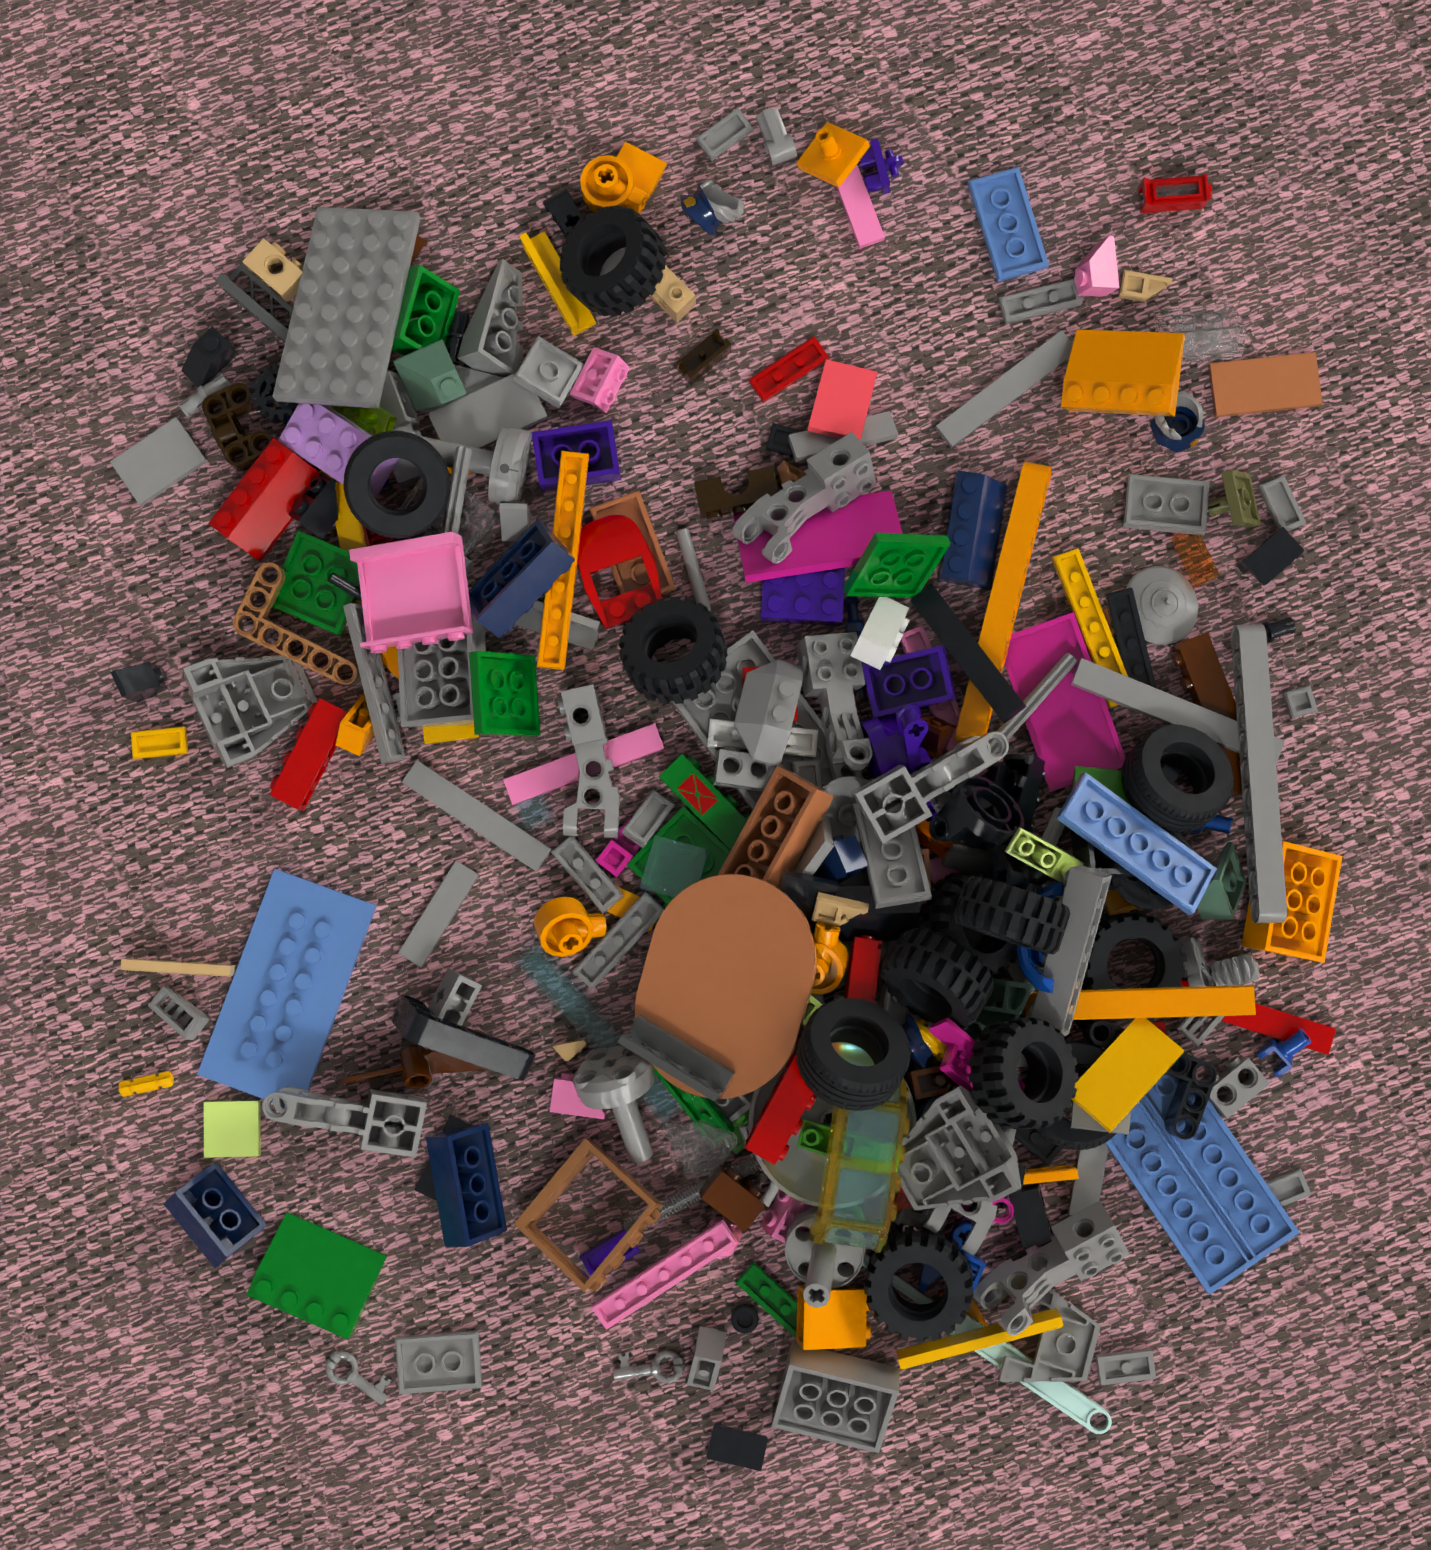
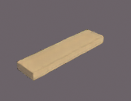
M128 958L121 959L120 969L230 977L234 976L237 965Z

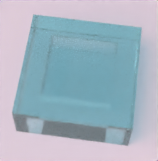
M543 795L517 804L526 830L552 821Z

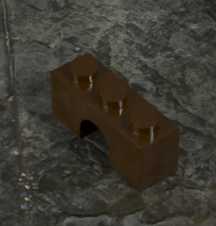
M770 466L747 471L748 487L739 495H732L726 492L722 486L721 477L694 482L701 519L707 518V521H715L723 518L722 514L733 512L734 516L744 514L759 498L767 493L771 497L779 492L774 467Z

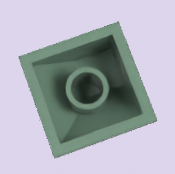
M443 339L393 360L416 411L445 404L466 394Z
M1227 842L1212 864L1217 868V871L1197 907L1201 919L1233 920L1247 881L1233 842Z

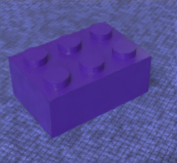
M612 420L532 432L538 480L542 492L557 490L561 451L589 454L586 486L621 480Z
M845 568L763 580L760 622L841 626Z
M941 645L895 656L890 663L885 661L881 670L868 664H862L874 718L896 714L898 709L906 704H915L919 708L957 700L945 646Z

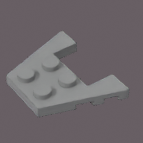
M1050 1289L1037 1304L1046 1306L1047 1310L1057 1308L1064 1326L1040 1333L1032 1364L1004 1355L998 1381H1087L1101 1326Z

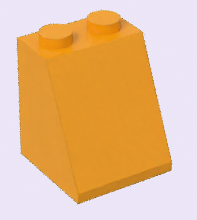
M797 1285L796 1342L803 1350L866 1347V1339L870 1340L871 1325L870 1322H867V1311L870 1310L866 1303L867 1295L864 1293L863 1286L832 1288L828 1303L823 1307L816 1308L808 1305L804 1300L805 1285Z

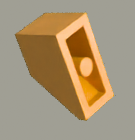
M364 693L340 722L335 745L358 756H361L374 736Z

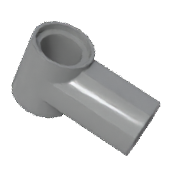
M778 108L763 110L756 116V120L765 141V152L771 158L770 165L774 166L796 158L797 152L792 136L786 132Z

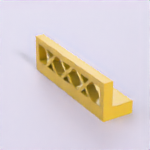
M545 231L531 239L526 232L520 235L523 249L572 336L594 326L596 321L590 310L572 295L563 283L560 271L561 259Z

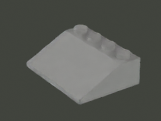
M472 611L473 633L464 635L465 639L449 641L448 638L438 639L439 643L422 645V642L413 643L412 648L398 649L401 727L474 724L469 652L486 651L485 627L475 619Z
M792 1342L784 1368L771 1427L879 1453L899 1393L900 1368L824 1349L803 1350L796 1342Z

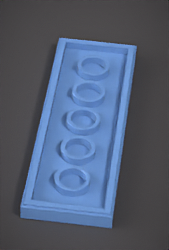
M1086 772L1080 775L1056 817L1064 825L1188 915L1195 913L1217 871L1216 867Z

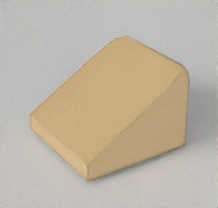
M585 1038L555 1044L553 1048L565 1061H569L588 1044V1041Z

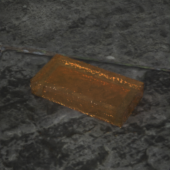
M1182 534L1171 540L1194 588L1220 576L1201 535Z

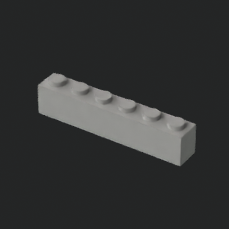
M1083 865L1071 867L1065 874L1063 885L1066 887L1063 897L1058 902L1069 907L1070 917L1059 951L1054 955L1045 953L1042 959V965L1044 966L1042 975L1054 979L1053 994L1043 992L1035 987V992L1038 993L1035 1002L1031 1004L1028 1012V1018L1034 1017L1040 1018L1042 1021H1048L1055 1026L1054 1029H1059L1064 1036L1070 1032L1112 877L1110 874Z

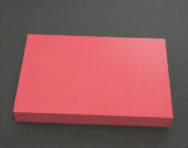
M826 359L807 431L841 439L853 432L861 440L877 372Z

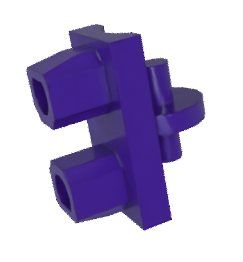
M878 139L871 140V147H869L859 161L861 169L873 165L876 167L877 172L864 175L866 189L868 192L882 190L883 194L891 193L887 171H890L892 178L898 177V168L904 164L902 156H894L893 150L890 149L885 151L886 159L884 160Z

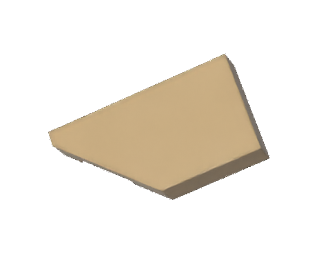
M1124 270L1122 272L1118 298L1145 302L1172 283V278Z
M818 892L812 920L841 926L849 922V919L859 914L867 913L869 903Z

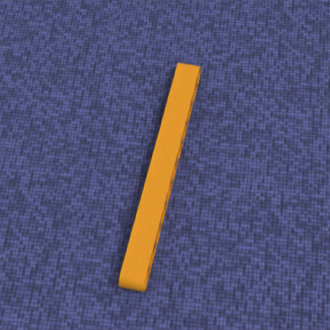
M1024 462L978 642L979 646L1001 674L1051 478L1052 467L1030 462ZM970 678L957 725L955 742H962L973 736L981 737L987 734L993 711Z

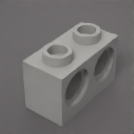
M724 746V750L719 749L716 756L713 785L759 792L764 791L772 776L773 766L753 761L749 753L740 752L741 748ZM725 760H733L736 763L737 771L735 773H728L724 770L723 762ZM757 763L763 767L764 774L762 777H755L751 773L750 767L752 764Z
M1234 1056L1224 1064L1226 1069L1216 1076V1081L1209 1097L1210 1102L1220 1116L1227 1119L1270 1084L1254 1063L1245 1056ZM1242 1069H1246L1248 1072V1078L1244 1083H1240L1238 1080V1074ZM1225 1086L1227 1096L1223 1100H1219L1217 1098V1091L1220 1087Z

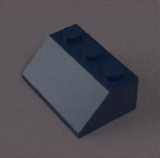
M217 1162L177 1190L164 1203V1206L214 1268L218 1267L267 1226Z

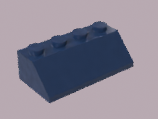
M957 471L954 477L945 532L951 544L941 559L938 581L991 590L1007 491L1006 484L984 474Z
M539 519L522 534L469 590L470 608L475 619L498 638H501L504 633L509 632L514 627L515 622L524 613L531 610L534 602L542 594L548 592L561 574L566 573L575 561L568 548Z
M481 1123L445 1130L427 1136L426 1143L444 1245L446 1247H468L506 1232L507 1226L489 1124Z

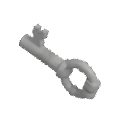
M664 1350L657 1354L650 1364L634 1367L628 1363L629 1352H626L623 1357L622 1353L618 1354L621 1361L620 1368L613 1369L614 1380L652 1375L659 1382L671 1384L681 1377L685 1371V1365H683L684 1358H681L676 1352ZM663 1358L673 1359V1365H676V1367H674V1374L672 1376H663L660 1373L661 1367L659 1363Z
M344 1351L336 1352L335 1354L331 1353L330 1359H327L325 1364L326 1374L332 1383L339 1385L352 1383L357 1388H360V1390H363L365 1394L379 1405L384 1403L388 1397L383 1393L384 1387L388 1386L392 1380H384L386 1376L383 1374L380 1378V1383L374 1386L359 1374L358 1362L352 1353ZM341 1358L346 1359L351 1364V1370L343 1378L338 1377L332 1370L336 1366L335 1362L338 1363Z

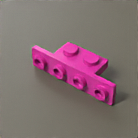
M949 1018L931 1024L929 1032L947 1046L939 1069L959 1086L971 1092L973 1085L972 1082H969L968 1074H971V1066H968L969 1058L974 1054L972 1048L976 1041ZM1018 1079L1020 1088L1023 1091L1025 1084Z

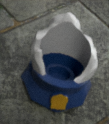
M707 180L702 185L698 184L697 190L691 195H680L682 210L695 223L701 226L707 234L713 236L717 235V227L720 224H728L729 222H734L735 219L738 220L745 208L744 202L741 199L732 197L721 190L720 186L714 184L713 180Z
M1185 391L1178 392L1175 417L1154 416L1150 427L1157 444L1179 452L1190 447L1192 448L1198 443V438L1204 432L1205 423L1203 408L1193 396Z

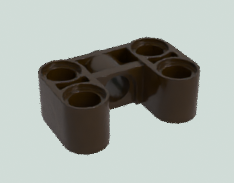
M234 383L208 395L202 402V410L211 427L210 429L216 443L220 447L225 460L238 471L249 470L264 451H259L260 443L266 440L270 443L273 439L269 433L261 430L247 436L245 435L237 417L253 410L252 405L256 401H252L249 398V395L253 392L243 383ZM247 394L245 401L237 403L239 395ZM222 405L221 412L218 414L212 413L215 406ZM244 452V458L239 462H235L236 454Z

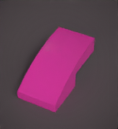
M631 816L618 831V838L611 839L596 860L597 863L616 877L621 874L628 862L641 848L621 833L632 818Z

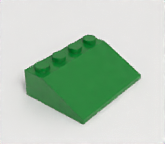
M287 1212L256 1271L246 1295L348 1340L356 1330L387 1255Z

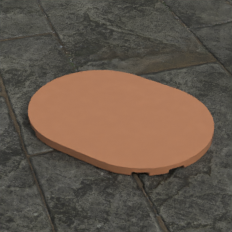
M726 874L700 880L681 891L667 905L656 924L636 994L635 1019L638 1015H642L736 1072L725 1093L719 1099L742 1096L765 1085L785 1066L795 1049L814 984L817 965L816 946L814 945L810 925L803 912L785 892L767 881L748 875ZM653 1065L674 1086L692 1095L707 1098Z

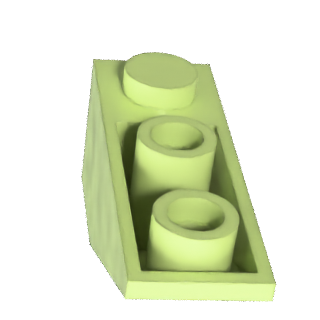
M1020 827L1005 849L1006 853L1059 882H1063L1066 872L1071 867L1084 865L1083 862L1070 853Z

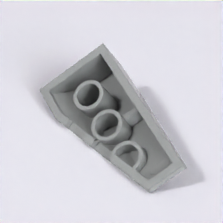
M504 259L499 260L463 335L457 357L474 370L501 377H507L516 373L520 368L523 358V346L517 345V331L523 330V322L518 321L517 307L523 304L522 272Z

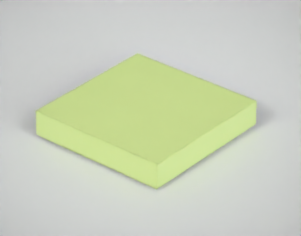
M260 1100L204 1102V1158L252 1157L261 1155Z

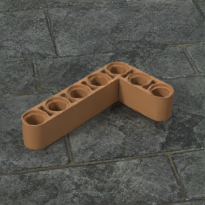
M271 562L262 564L258 568L234 617L233 628L235 631L340 684L345 685L356 682L360 673L358 665L354 661L267 619L285 582L286 573L278 564ZM270 568H275L278 572V577L273 583H269L265 578L266 571ZM258 592H262L266 597V602L261 607H257L253 601L255 594ZM247 616L251 617L254 621L252 630L248 632L242 628L241 624L242 620ZM272 628L279 633V638L274 644L268 642L266 638L268 630ZM297 640L304 647L302 654L299 656L294 655L291 651L292 643ZM321 652L325 653L329 660L324 668L317 666L315 661L316 656ZM344 665H349L353 669V676L349 680L343 679L340 675V669Z

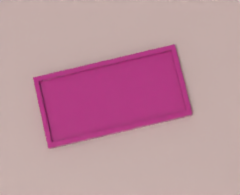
M892 490L860 495L850 501L845 507L839 508L834 512H831L826 507L814 514L790 538L793 551L777 564L772 563L762 555V548L765 549L767 543L773 537L764 530L749 544H744L737 539L745 583L856 566L875 533L903 534ZM743 514L733 515L734 525Z
M1074 612L1013 633L1004 663L1014 691L1024 701L1064 654L1069 653L1077 660L1075 666L1025 721L1037 757L1045 761V780L1050 792L1072 785L1074 766L1119 769L1122 768L1126 759L1105 699L1070 685L1079 660L1083 658L1091 662Z

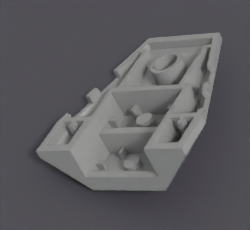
M282 655L262 656L261 658L235 657V659L223 660L212 658L183 668L192 702L215 752L227 768L254 758L306 715L314 702H318L301 664L293 660L291 662V659Z
M962 1086L937 1098L888 1157L887 1164L914 1210L947 1207L951 1204L960 1203L966 1205L986 1200L988 1202L998 1201L1022 1188L1015 1150L998 1123H993L987 1118V1113H983L977 1105L979 1103L978 1099H974L972 1093Z

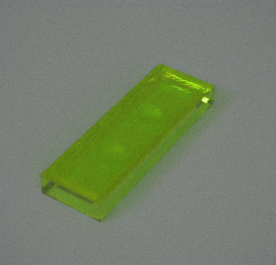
M331 405L332 408L372 436L381 432L392 431L397 419L380 406L379 408Z

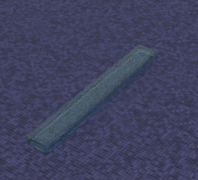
M538 944L517 962L522 970L595 1049L621 1045L618 1043L621 1035ZM656 1074L651 1088L639 1097L663 1124L682 1108Z

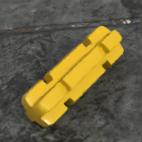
M171 1071L160 1072L159 1076H156L155 1073L133 1078V1081L131 1079L119 1082V1093L126 1097L134 1095V1092L140 1094L158 1090L159 1086H162V1089L174 1085V1077Z

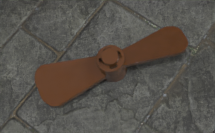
M409 1045L400 1053V1066L338 1080V1086L353 1085L402 1072L405 1087L420 1089L432 1082L431 1074L479 1071L486 1068L431 1049L426 1050L419 1045Z

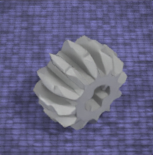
M1252 954L1217 961L1210 966L1212 979L1215 981L1216 986L1240 985L1256 981L1260 978V968L1255 960V956Z

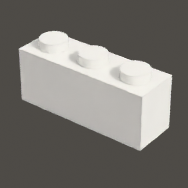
M879 597L850 656L881 670L885 661L890 663L910 621L905 618L909 607L888 597Z

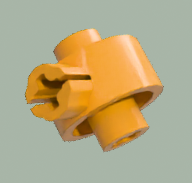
M610 155L598 156L589 161L582 171L580 178L582 196L587 207L592 212L597 213V209L603 207L610 209V206L628 207L639 214L643 211L648 199V193L634 186L633 174L628 164L620 158Z
M560 897L545 903L537 911L534 918V929L545 952L552 956L565 957L583 950L590 943L591 938L605 936L606 918L603 913L588 914L582 902L575 898Z
M821 922L816 923L812 936L816 946L817 965L811 994L822 995L833 991L839 986L849 967V954L845 945L838 939L841 929L839 926Z

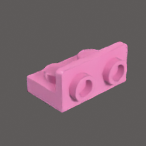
M593 347L570 395L577 400L596 406L601 412L607 413L615 400L622 382L627 377L629 366L618 355Z
M779 1189L775 1201L763 1217L761 1227L771 1237L785 1243L788 1228L798 1212L806 1211L816 1206L800 1202ZM805 1226L799 1227L803 1231L808 1230V1228Z

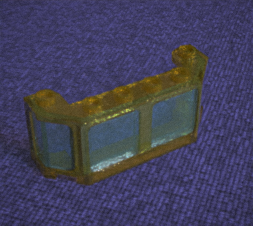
M901 1081L894 1095L889 1100L873 1109L854 1111L834 1106L818 1212H815V1224H811L809 1238L813 1243L824 1244L827 1242L867 1248L877 1253H880L882 1247L886 1245L890 1222L895 1221L897 1205L893 1204L895 1192L899 1193L901 1186V1176L898 1175L899 1164H903L905 1159V1147L902 1146L903 1135L908 1134L910 1119L906 1118L909 1094L906 1081Z

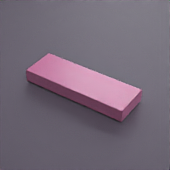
M856 165L842 185L836 188L858 247L861 249L884 241L885 236L859 167Z

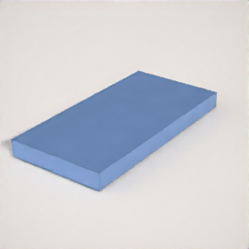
M1019 167L968 181L967 185L997 283L1047 269L1049 263Z

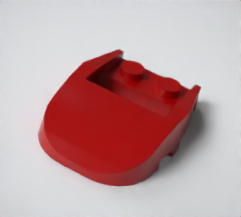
M609 515L589 522L581 528L577 560L579 580L591 606L599 616L604 630L630 622V618L636 612L640 613L643 606L648 603L653 605L657 603L656 600L662 599L661 584L654 554L639 526L633 520L623 515ZM641 556L651 584L600 602L590 574Z

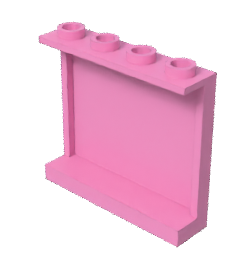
M447 532L349 550L350 560L358 565L366 642L360 643V647L370 649L371 653L387 652V647L396 646V649L412 648L413 643L422 642V645H433L439 643L438 639L441 638L457 641L465 639L464 635L473 633L462 536L454 532Z

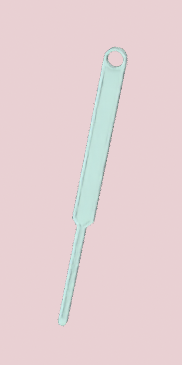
M866 1253L862 1265L867 1268L870 1256ZM894 1273L892 1279L893 1287L918 1304H928L936 1301ZM966 1314L962 1324L956 1323L955 1331L950 1335L985 1326ZM1009 1342L975 1350L976 1353L998 1368H1001L1004 1355L1029 1364L1033 1362L1031 1357ZM1020 1382L1091 1432L1103 1434L1110 1429L1112 1420L1108 1411L1067 1382ZM1098 1412L1107 1416L1105 1426L1102 1428L1092 1427L1090 1418L1093 1414Z

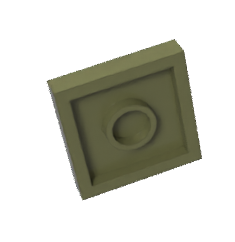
M1232 469L1222 472L1226 496L1208 500V507H1214L1208 509L1210 515L1214 517L1230 511L1233 526L1245 528L1261 526L1250 474Z

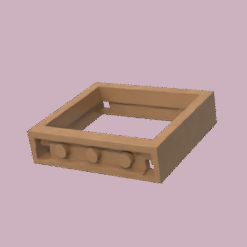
M585 1138L516 1220L514 1225L582 1291L593 1292L595 1290L597 1292L606 1283L607 1278L605 1276L612 1268L614 1270L623 1263L625 1260L624 1253L629 1247L633 1248L641 1241L643 1230L648 1225L652 1226L660 1218L661 1213L659 1211L664 1205L596 1142ZM595 1155L649 1206L594 1273L588 1277L536 1227V1224Z

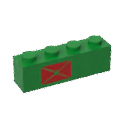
M681 754L659 778L731 851L749 815L746 813L742 816L736 810L739 804L729 794L724 797L717 790L720 786L713 785V778L710 775L705 778L698 771L701 765L691 755L686 758Z

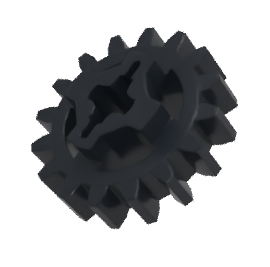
M275 363L272 365L271 371L266 367L262 368L263 376L254 375L258 382L257 384H250L255 393L250 394L249 398L252 401H256L252 406L256 411H260L259 414L262 418L265 419L269 416V420L272 423H275L277 418H279L285 424L287 417L293 415L299 403L276 402L273 398L279 367ZM274 407H280V408H282V409H281V410H274L273 408H274Z

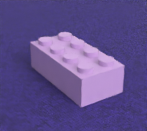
M299 403L278 441L343 484L345 468L350 456L363 441L373 435L328 405ZM399 458L385 460L375 468L370 481L371 491L375 499Z

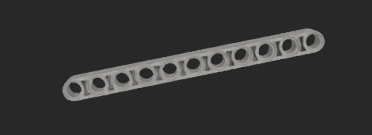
M1263 624L1234 625L1231 632L1251 917L1254 923L1285 922L1287 917L1266 629Z

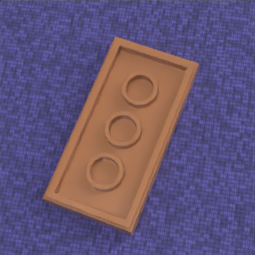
M1316 352L1218 362L1208 365L1215 418L1318 407L1323 404Z
M640 491L589 508L593 521L609 515H623L633 520L639 526L654 554L662 596L676 591ZM641 556L611 566L620 594L651 584Z

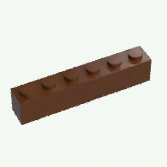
M1204 633L1172 646L1171 659L1175 667H1180L1183 675L1180 678L1181 685L1185 692L1190 693L1193 701L1191 703L1237 721L1236 703L1209 633ZM1220 746L1225 752L1233 772L1234 787L1231 797L1241 795L1242 784L1239 753Z

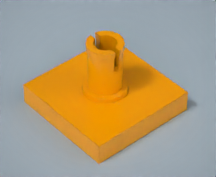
M826 122L823 128L817 131L814 140L796 164L802 171L839 188L869 149L870 144L867 139Z

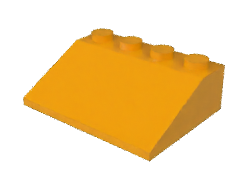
M1077 329L1064 377L1061 407L1068 411L1175 417L1185 333Z
M1282 841L1287 903L1286 920L1282 923H1254L1251 917L1249 899L1241 947L1325 963L1343 856Z

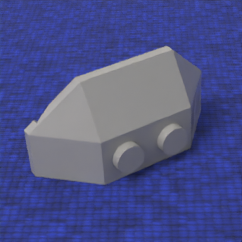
M777 659L746 673L734 726L753 761L775 767L781 765L803 682L804 666Z

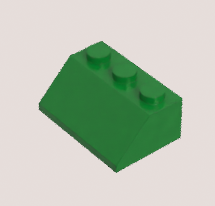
M421 265L410 267L392 350L400 355H407L443 339L446 345V334L449 333L460 290Z

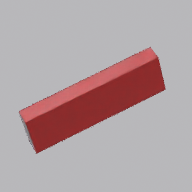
M813 336L750 378L748 382L764 403L823 364L826 359L829 360V356L816 337Z

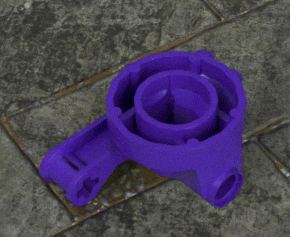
M906 704L900 707L897 713L883 719L873 718L860 722L864 738H869L872 748L869 767L873 779L898 765L905 766L908 773L912 774L932 762L927 751L919 747L928 732V724L921 718V711L917 705ZM929 801L926 805L932 816L925 819L926 821H931L937 815L931 801Z

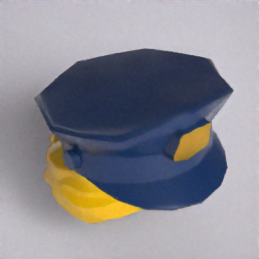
M906 1014L905 1023L900 1025L909 1041L910 1057L922 1069L926 1068L927 1060L932 1056H935L939 1062H942L947 1046L929 1032V1027L923 1026L925 1022L923 1019L916 1020L910 1014Z

